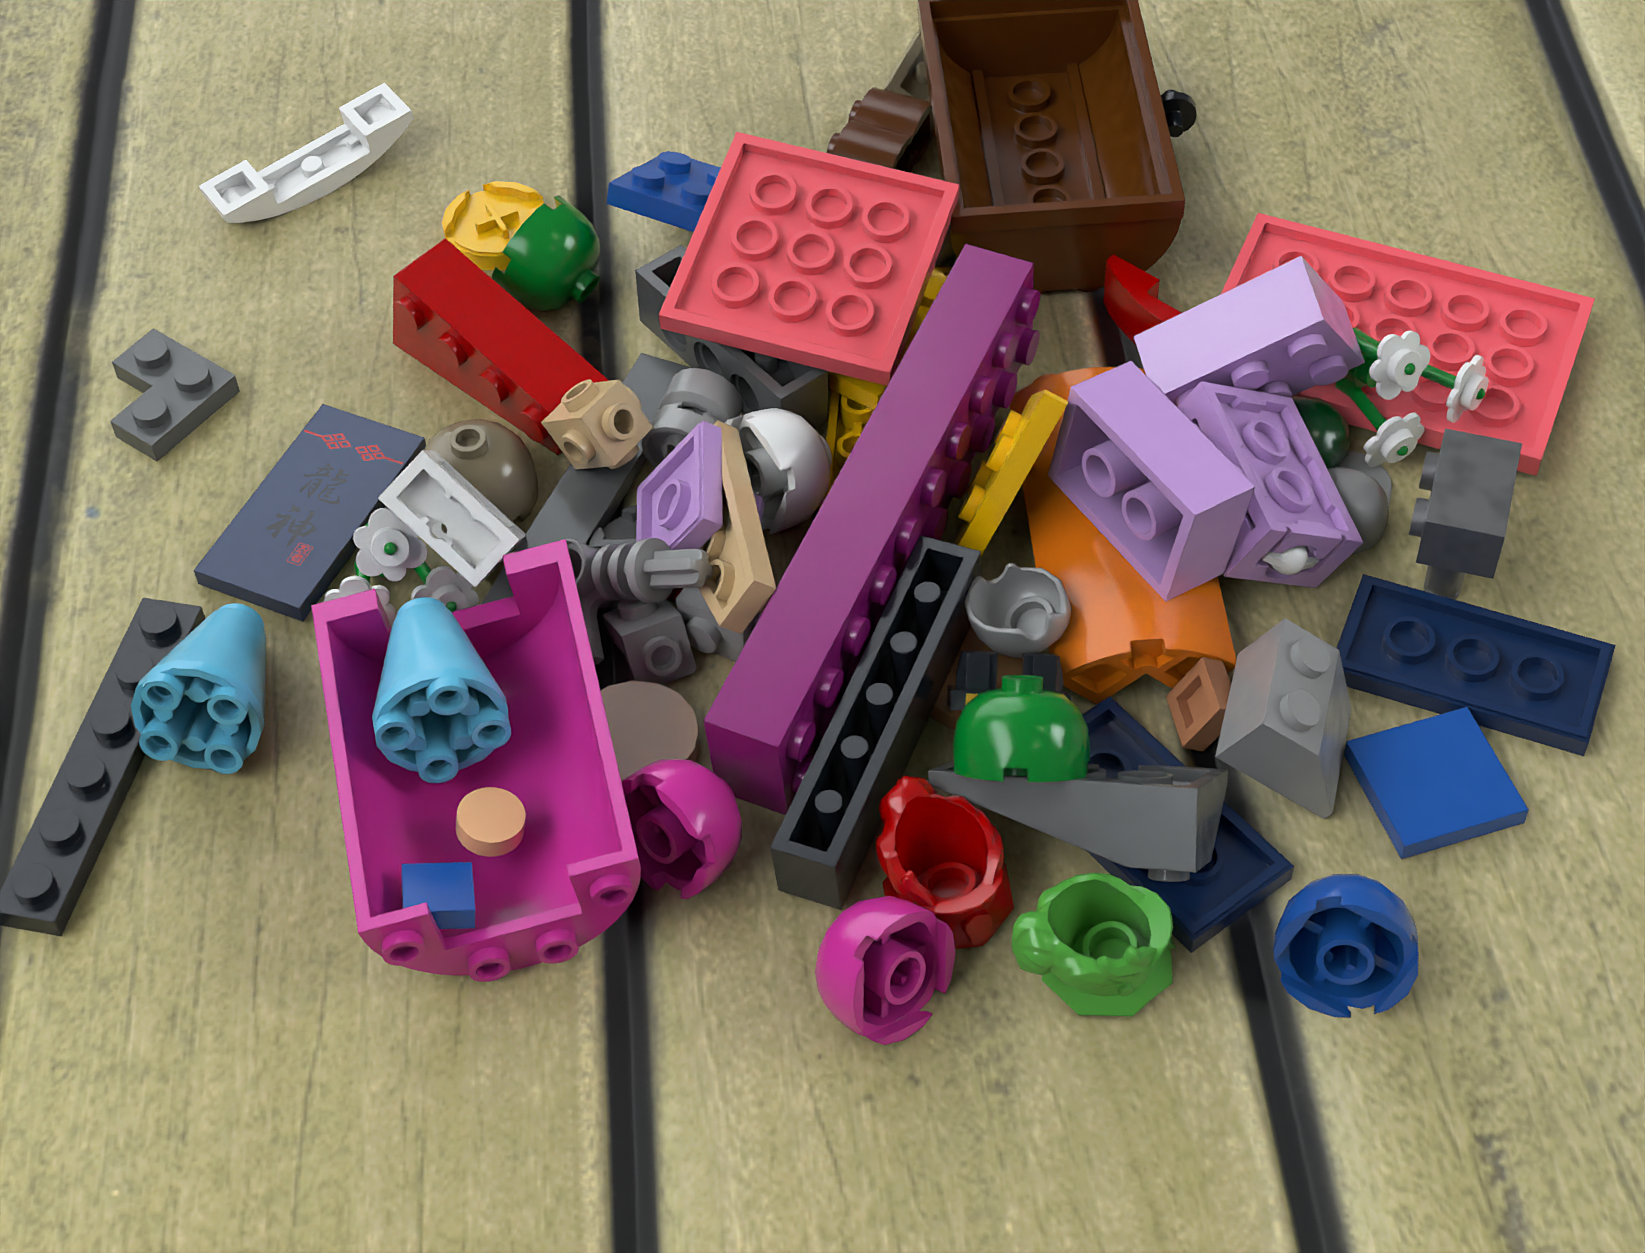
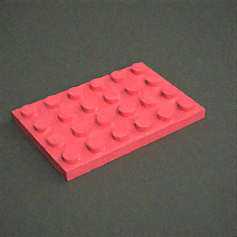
M1261 213L1257 214L1221 294L1302 256L1342 299L1352 328L1360 329L1377 341H1382L1384 337L1390 334L1401 337L1406 331H1414L1420 336V344L1426 346L1430 351L1428 365L1454 376H1457L1460 368L1466 362H1471L1475 355L1482 356L1484 358L1482 366L1486 367L1485 377H1488L1489 380L1486 395L1475 410L1468 409L1463 411L1460 418L1454 423L1448 421L1446 417L1448 411L1446 401L1452 389L1422 376L1419 377L1415 389L1410 392L1401 390L1399 395L1391 400L1380 397L1377 394L1376 387L1364 386L1362 391L1386 420L1395 416L1404 418L1406 415L1416 412L1421 418L1420 423L1425 429L1422 436L1417 440L1418 444L1440 449L1445 428L1522 443L1517 471L1537 476L1595 298ZM1336 382L1329 385H1315L1293 395L1319 398L1334 406L1345 418L1347 424L1377 432L1353 400L1335 387Z

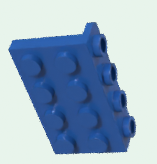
M662 152L650 161L632 168L631 171L609 182L606 204L694 232L721 167L692 159L682 153Z

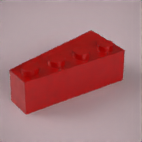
M446 238L393 276V344L524 432L533 441L540 443L557 456L562 453L541 422L561 403L564 394L578 383L589 379L593 383L609 380Z

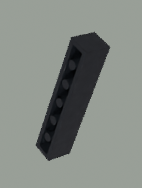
M919 536L770 847L778 891L842 910L882 822L879 812L880 800L896 785L898 779L902 778L970 629L971 623L964 600L972 581L977 576L982 577L981 551Z

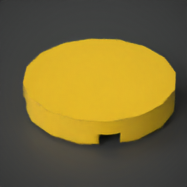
M495 181L483 184V191L470 195V190L459 194L445 210L442 220L444 238L481 270L494 271L495 266L501 271L506 270L511 259L503 253V250L526 219L544 203L543 196L535 189L516 182Z

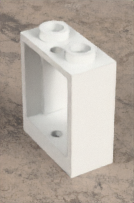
M422 450L378 497L385 506L474 587L483 582L503 561L502 555L509 554L526 536L518 526L436 451ZM442 523L446 526L447 533H444L442 530Z

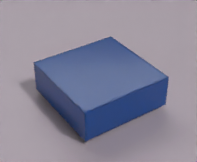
M472 862L402 864V909L427 902L439 929L475 928Z

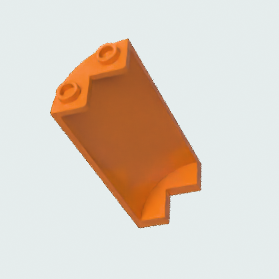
M1091 367L1059 374L1042 375L1036 378L1032 384L1014 394L1009 405L1010 410L1021 414L1031 395L1043 390H1047L1067 401L1072 386L1116 367ZM1063 412L1022 484L1035 567L1045 569L1062 581L1072 609L1069 624L1062 637L1049 646V653L1060 656L1063 686L1098 704L1144 674H1148L1173 689L1202 657L1224 662L1227 673L1235 669L1236 656L1218 576L1165 602L1048 476L1064 415Z

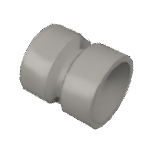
M689 368L675 374L661 401L660 409L656 411L651 421L653 428L643 437L641 442L643 454L650 464L656 468L698 423L700 424L704 420L714 425L717 420L725 423L729 419L740 416L743 403L742 397L735 386L723 376L706 369Z

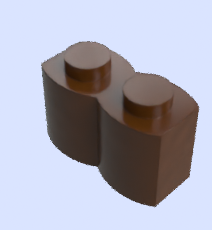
M874 87L867 92L862 101L856 100L849 114L848 123L841 133L836 132L833 134L827 148V153L911 173L913 165L917 164L925 154L934 134L930 101Z

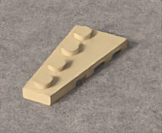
M717 420L714 425L721 427L723 526L700 548L708 553V563L713 566V574L711 578L705 579L704 585L698 587L718 625L742 634L757 613H762L776 590V582L772 573L739 431L737 428Z

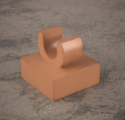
M1202 657L1166 695L1182 748L1204 752L1220 735L1231 687L1227 670L1222 661Z

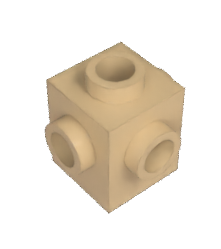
M589 379L578 383L564 394L561 403L541 422L575 470L598 467L616 469L621 467L638 453L639 446L637 443L653 428L641 411V403L636 394L623 385L620 379L596 383Z

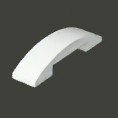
M383 83L341 106L339 110L344 124L259 172H256L248 161L244 160L199 185V188L204 197L227 223L258 221L294 211L337 190L379 159L402 135L414 119L412 111Z

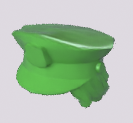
M1079 874L1045 890L1038 899L1036 911H1029L1018 916L1013 924L1012 951L1020 969L1042 975V981L1078 1015L1134 1016L1151 999L1173 983L1171 949L1176 946L1171 937L1173 931L1171 909L1159 894L1143 886H1130L1122 879L1110 874Z

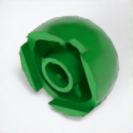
M559 195L554 197L556 204L554 210L543 203L526 219L503 250V253L511 259L505 272L503 273L495 266L492 273V279L524 307L541 312L564 307L572 299L578 303L583 302L592 293L600 280V276L594 272L600 259V239L593 224L579 210Z
M1002 676V688L979 693L965 705L956 722L953 740L954 773L967 778L1004 782V775L1027 776V782L1042 783L1084 778L1087 776L1088 761H1090V743L1086 722L1079 708L1064 694L1043 689L1042 676Z

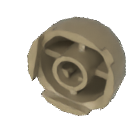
M475 419L459 421L444 427L429 439L424 450L436 451L511 521L520 515L521 522H523L531 514L538 500V480L535 463L522 439L513 431L498 422ZM442 523V530L444 533H447V528Z

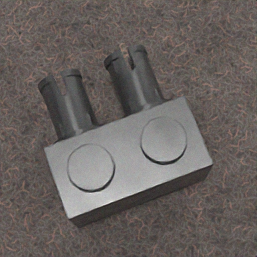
M1445 428L1439 454L1426 452L1419 489L1431 491L1429 499L1417 497L1409 535L1421 537L1416 563L1428 565L1424 581V591L1455 600L1460 594L1466 573L1491 579L1494 578L1505 539L1522 443Z

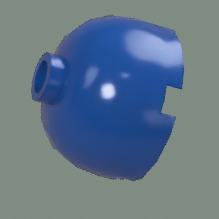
M1332 874L1312 881L1288 901L1275 931L1273 949L1274 962L1276 961L1281 971L1280 981L1288 994L1308 1009L1332 1017L1351 1018V1011L1347 1006L1360 1009L1374 1006V1014L1389 1010L1409 994L1418 976L1419 951L1416 924L1404 901L1380 881L1359 874Z

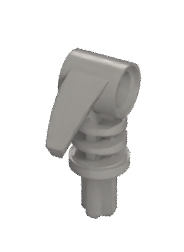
M646 538L636 543H624L622 545L608 544L601 549L573 539H566L594 664L597 665L604 659L597 621L598 608H607L616 601L624 599H639L647 603L661 602L671 594L673 588L701 587L704 585L705 579L711 578L713 574V566L708 563V553L704 550H671L663 540L658 538Z

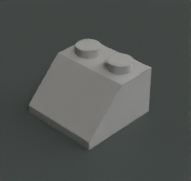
M1285 618L1240 651L1236 660L1215 755L1217 759L1323 819L1333 813L1352 710L1339 650Z

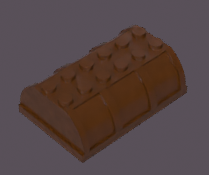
M917 0L919 31L924 53L941 177L943 181L959 184V199L951 215L949 225L951 243L956 257H959L965 244H969L1034 263L1033 289L1040 291V294L1044 291L1068 289L1093 292L1104 287L1106 260L1113 254L1143 271H1147L1165 254L1178 233L1181 219L1184 218L1185 197L1138 0Z

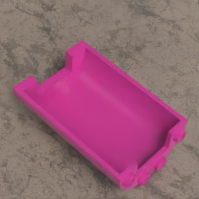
M566 539L502 555L506 575L514 596L452 612L506 697L511 736L504 745L495 748L485 759L459 770L457 775L447 782L429 783L422 780L418 772L409 771L390 762L376 746L372 716L391 632V625L376 590L372 589L311 605L358 934L374 952L383 957V960L390 965L403 966L421 972L440 975H469L475 981L490 982L504 977L512 970L543 962L549 964L562 963L573 958L578 953L580 946L591 941L616 922L633 901L641 879L639 857ZM485 787L501 788L511 792L522 802L526 813L524 835L519 845L512 851L494 857L481 856L466 849L459 841L456 834L457 809L461 800L474 790ZM472 862L475 928L439 929L427 902L402 909V864Z

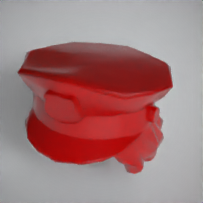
M904 776L898 779L896 785L880 800L879 805L880 818L884 823L881 835L876 838V850L882 870L887 875L882 882L884 895L903 899L932 911L935 917L947 923L953 932L955 949L985 945L1014 909L1007 865L1003 862L1004 844L1000 834L987 816L980 809L975 808L963 796L944 797L938 795L934 787L924 778Z

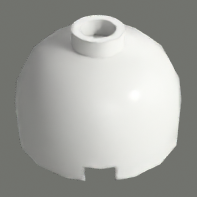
M783 409L758 410L727 420L725 424L735 427L739 431L753 494L763 496L762 530L768 528L770 529L769 534H773L796 526L808 519L827 495L832 455L826 440L803 417Z

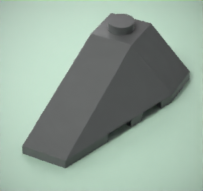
M948 762L929 770L928 782L936 788L953 795L963 796L974 804L1125 867L1148 869L1149 879L1179 882L1189 880L1190 872L1196 873L1212 859L1228 783V769L1138 765V770L1122 771L1118 773V778L1106 777V770L1099 768L1098 764H1088L1087 776L1081 779L1042 783L1027 782V776L1004 775V782L957 775L954 773V762Z

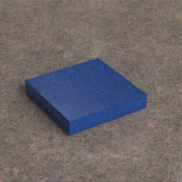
M1468 707L1346 741L1343 755L1401 859L1525 823L1529 809Z

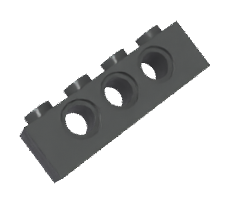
M680 245L635 270L640 321L689 366L710 370L723 376L733 384L742 397L743 409L741 412L743 414L778 408L800 415L814 429L828 422V371L660 328L659 312L685 254L686 248Z

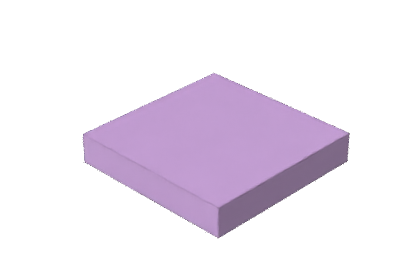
M704 420L700 424L698 423L637 487L636 542L646 538H658L663 540L671 550L700 549L723 526L721 427Z

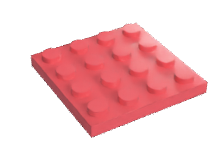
M736 132L659 312L660 328L888 386L899 364L949 228L951 215L959 199V184Z

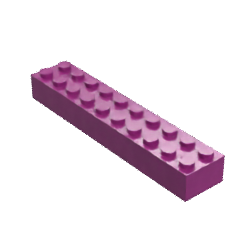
M965 244L703 720L712 770L731 787L735 798L786 815L919 536L941 540L947 524V508L952 498L960 499L964 495L971 476V462L976 452L984 453L987 450L994 432V417L999 407L1004 409L1009 407L1015 394L1017 373L1021 365L1029 366L1036 354L1040 333L1037 330H1033V320L1039 307L1040 291L1033 289L1034 263L969 244Z

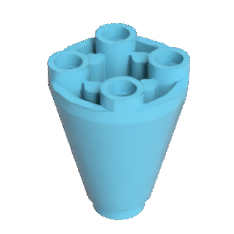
M421 597L406 602L397 612L391 628L372 720L376 746L390 762L409 771L418 772L422 780L429 783L447 782L454 778L459 770L485 759L495 748L504 745L509 740L511 727L507 701L504 693L459 622L441 601L434 598Z
M238 603L226 604L211 613L139 681L131 703V710L135 727L141 734L139 745L149 757L159 761L172 760L192 768L213 769L218 773L231 774L237 772L242 767L244 760L255 751L265 725L266 634L264 622L255 610Z

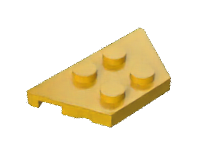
M1043 390L1031 395L1021 414L1013 410L1009 411L994 440L996 445L988 461L982 460L967 488L966 493L968 495L958 514V518L964 520L954 542L955 545L981 551L982 556L1064 412L1068 401L1047 390Z

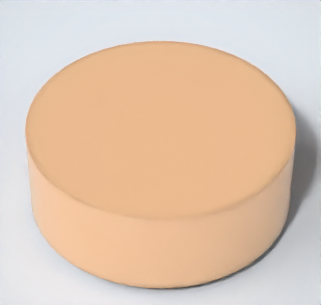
M496 787L474 790L467 794L459 803L456 817L457 837L466 849L475 854L488 857L504 855L515 849L523 838L526 818L525 808L522 802L507 790Z

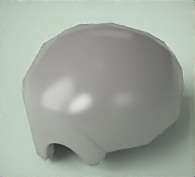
M1012 563L1006 565L1002 575L994 580L988 581L981 576H977L972 581L964 600L970 623L978 638L994 652H997L998 655L1016 659L1022 658V653H1039L1061 638L1069 624L1072 610L1060 579L1043 568H1020Z

